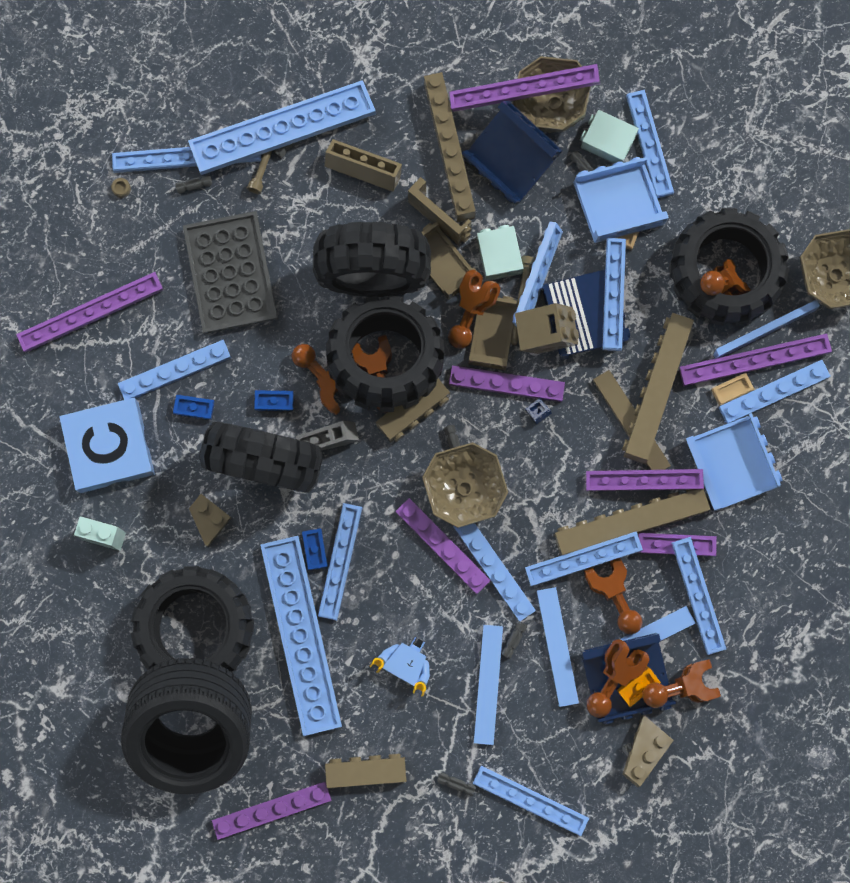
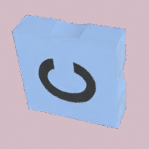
M135 398L59 416L75 490L79 493L104 488L116 482L132 481L155 475L150 450L145 441L144 424L139 402Z

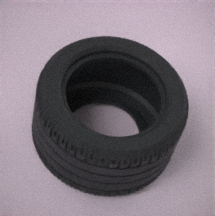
M178 658L155 665L139 677L128 696L121 733V747L127 764L141 780L154 788L169 793H204L224 785L240 771L249 752L252 707L246 688L231 671L214 662L197 658ZM174 711H194L210 717L217 724L201 734L183 735L167 728L159 717Z

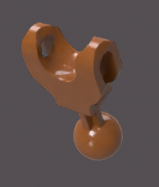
M727 259L724 261L723 266H718L713 271L706 272L700 280L701 289L708 295H717L719 293L742 295L750 292L751 289L747 283L738 277L735 271L737 266L732 259Z
M469 270L464 275L460 284L461 302L459 306L465 309V313L460 324L453 326L448 333L450 344L458 349L465 348L471 343L472 332L469 327L474 315L483 316L485 310L496 303L500 293V286L494 281H487L482 285L483 277L476 270Z
M382 335L378 337L379 349L374 354L364 353L360 344L357 343L352 350L356 365L370 375L385 378V375L388 374L387 366L392 359L387 336Z
M308 344L296 346L292 351V361L300 368H308L318 379L316 384L321 389V403L333 415H337L340 412V408L334 400V395L338 391L335 381L330 378L329 371L326 372L315 360L316 353L313 347Z
M621 558L610 561L613 573L609 577L603 578L598 576L592 567L585 569L584 576L590 589L597 594L604 595L607 601L613 600L620 614L617 620L619 629L627 635L639 632L643 624L642 617L637 611L630 610L623 596L626 592L624 581L627 570Z
M620 639L612 642L605 653L606 667L603 671L609 678L601 692L593 693L587 699L586 707L592 716L602 718L608 715L612 708L610 697L618 683L626 687L631 680L643 674L649 663V656L646 652L637 649L627 658L629 647L626 642Z
M710 659L687 665L682 675L675 679L674 684L667 686L657 682L648 684L643 690L644 702L652 708H659L667 702L669 697L679 695L680 698L688 697L697 703L721 697L719 688L709 689L702 682L703 673L712 668Z

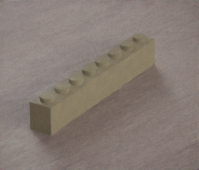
M443 73L424 76L425 90L456 220L460 222L474 219L476 211Z
M672 313L670 318L666 317L663 328L666 330L664 335L659 337L657 346H660L658 353L654 352L651 363H654L652 370H648L645 379L648 381L647 387L643 386L640 393V398H643L641 405L637 404L634 415L637 416L635 422L631 421L628 433H631L629 440L625 439L622 450L625 451L623 456L625 458L646 464L694 322L693 319Z
M686 489L684 494L679 495V492L667 495L668 498L661 500L660 497L650 500L648 505L642 506V503L631 506V510L625 512L624 509H619L612 512V516L600 515L594 517L595 521L587 523V520L575 523L576 527L569 528L564 526L558 528V532L554 534L560 556L636 531L638 534L707 513L710 507L704 489Z

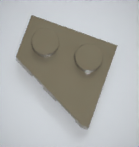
M202 494L199 495L189 508L204 544L209 547L231 520V517Z

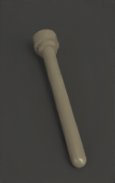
M272 151L262 155L255 178H252V181L248 183V191L261 194L263 189L262 178Z
M531 256L521 257L524 269L516 311L520 296L523 295L526 280L530 276L532 264L536 260V258ZM513 324L511 344L517 345L519 339L517 327Z

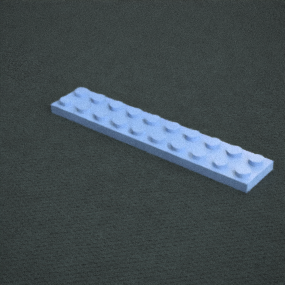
M362 80L188 140L199 172L203 175L376 115V111Z
M299 536L261 544L303 736L342 727Z

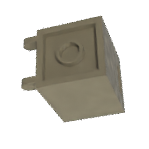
M554 303L515 313L520 351L540 354L578 345L579 332L576 329V313L573 307ZM551 316L555 317L557 333L551 334L549 320Z

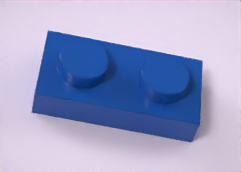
M255 390L254 409L255 411H293L294 392Z
M176 395L173 414L212 420L215 401Z
M322 529L303 531L302 535L308 570L328 567Z

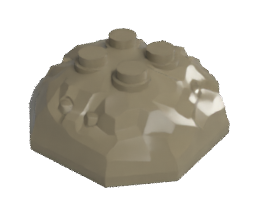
M540 56L520 70L517 79L582 66L577 60ZM591 86L514 100L512 104L541 131L548 133L564 132L570 127H574L576 123L585 117Z
M850 229L815 235L800 256L801 270L807 293L829 309L849 307Z
M473 442L435 453L422 477L433 515L457 528L496 517L508 494L497 455Z

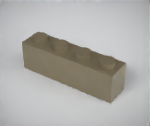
M332 139L325 153V167L394 192L400 180L402 164Z
M438 378L435 388L428 396H421L418 404L404 409L402 405L394 407V412L386 413L376 421V426L390 443L393 441L397 442L404 437L405 431L416 428L420 424L419 420L423 417H430L435 412L433 409L438 405L440 407L445 405L449 401L450 392Z
M389 754V759H381V755L369 756V760L361 761V757L349 758V762H341V758L329 759L330 763L325 764L327 788L407 782L405 757H401V754Z

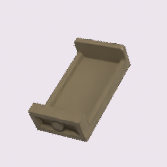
M420 177L408 190V202L432 223L437 222L441 231L457 245L461 242L465 243L471 236L472 221L468 219L462 226L456 223L425 196L426 181Z
M437 222L429 223L423 228L422 232L423 236H426L431 248V274L429 277L446 298L450 300L460 292V284L466 272L476 269L474 267L471 268L441 231Z
M509 296L498 297L496 303L492 307L487 308L483 316L477 314L469 365L506 371L513 330V315L517 307V301Z

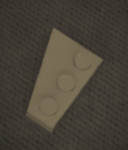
M645 715L640 717V724L635 733L634 743L623 771V775L637 787L643 784L674 741Z

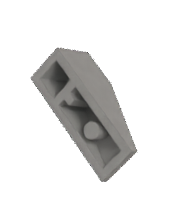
M341 421L296 436L297 440L321 447V451L359 441L356 424L349 421Z

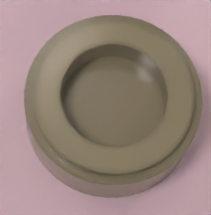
M117 178L113 181L111 189L115 196L123 198L129 195L131 186L126 179Z

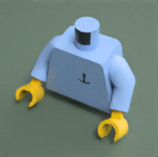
M415 637L410 646L404 643L401 645L395 644L385 649L370 664V667L372 665L378 666L377 673L383 668L414 686V694L419 689L422 691L421 696H424L430 677L429 662L426 660V656L420 653L425 644L424 641Z

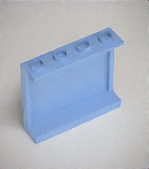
M636 157L625 163L617 162L610 167L600 166L594 171L588 172L585 170L576 175L573 183L594 243L605 241L607 238H617L665 225L669 217L666 211L662 212L645 166L648 160L647 157L641 159Z
M752 413L749 416L695 437L686 438L697 469H703L704 487L714 512L781 486L780 482L783 481L779 470L775 471L773 467L775 460L772 453H768L765 446L768 445L764 434L760 435L758 430L761 427L757 416L753 418Z

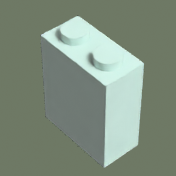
M598 110L596 115L592 114L588 125H590L588 131L584 130L580 141H582L581 148L612 163L623 162L639 128Z
M503 225L496 230L483 229L480 233H477V243L486 281L523 273L524 268L514 226Z
M80 516L74 535L83 541L120 551L126 532L119 527Z

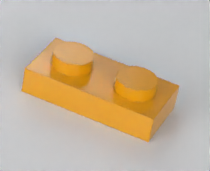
M647 666L641 676L631 680L626 687L621 686L617 692L627 705L631 707L643 697V690L648 684L661 682Z

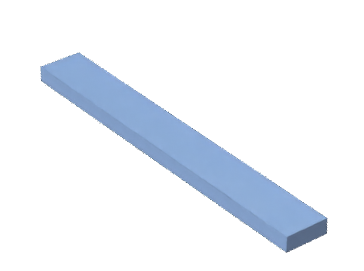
M190 147L112 153L114 173L197 166ZM261 155L238 163L261 161Z

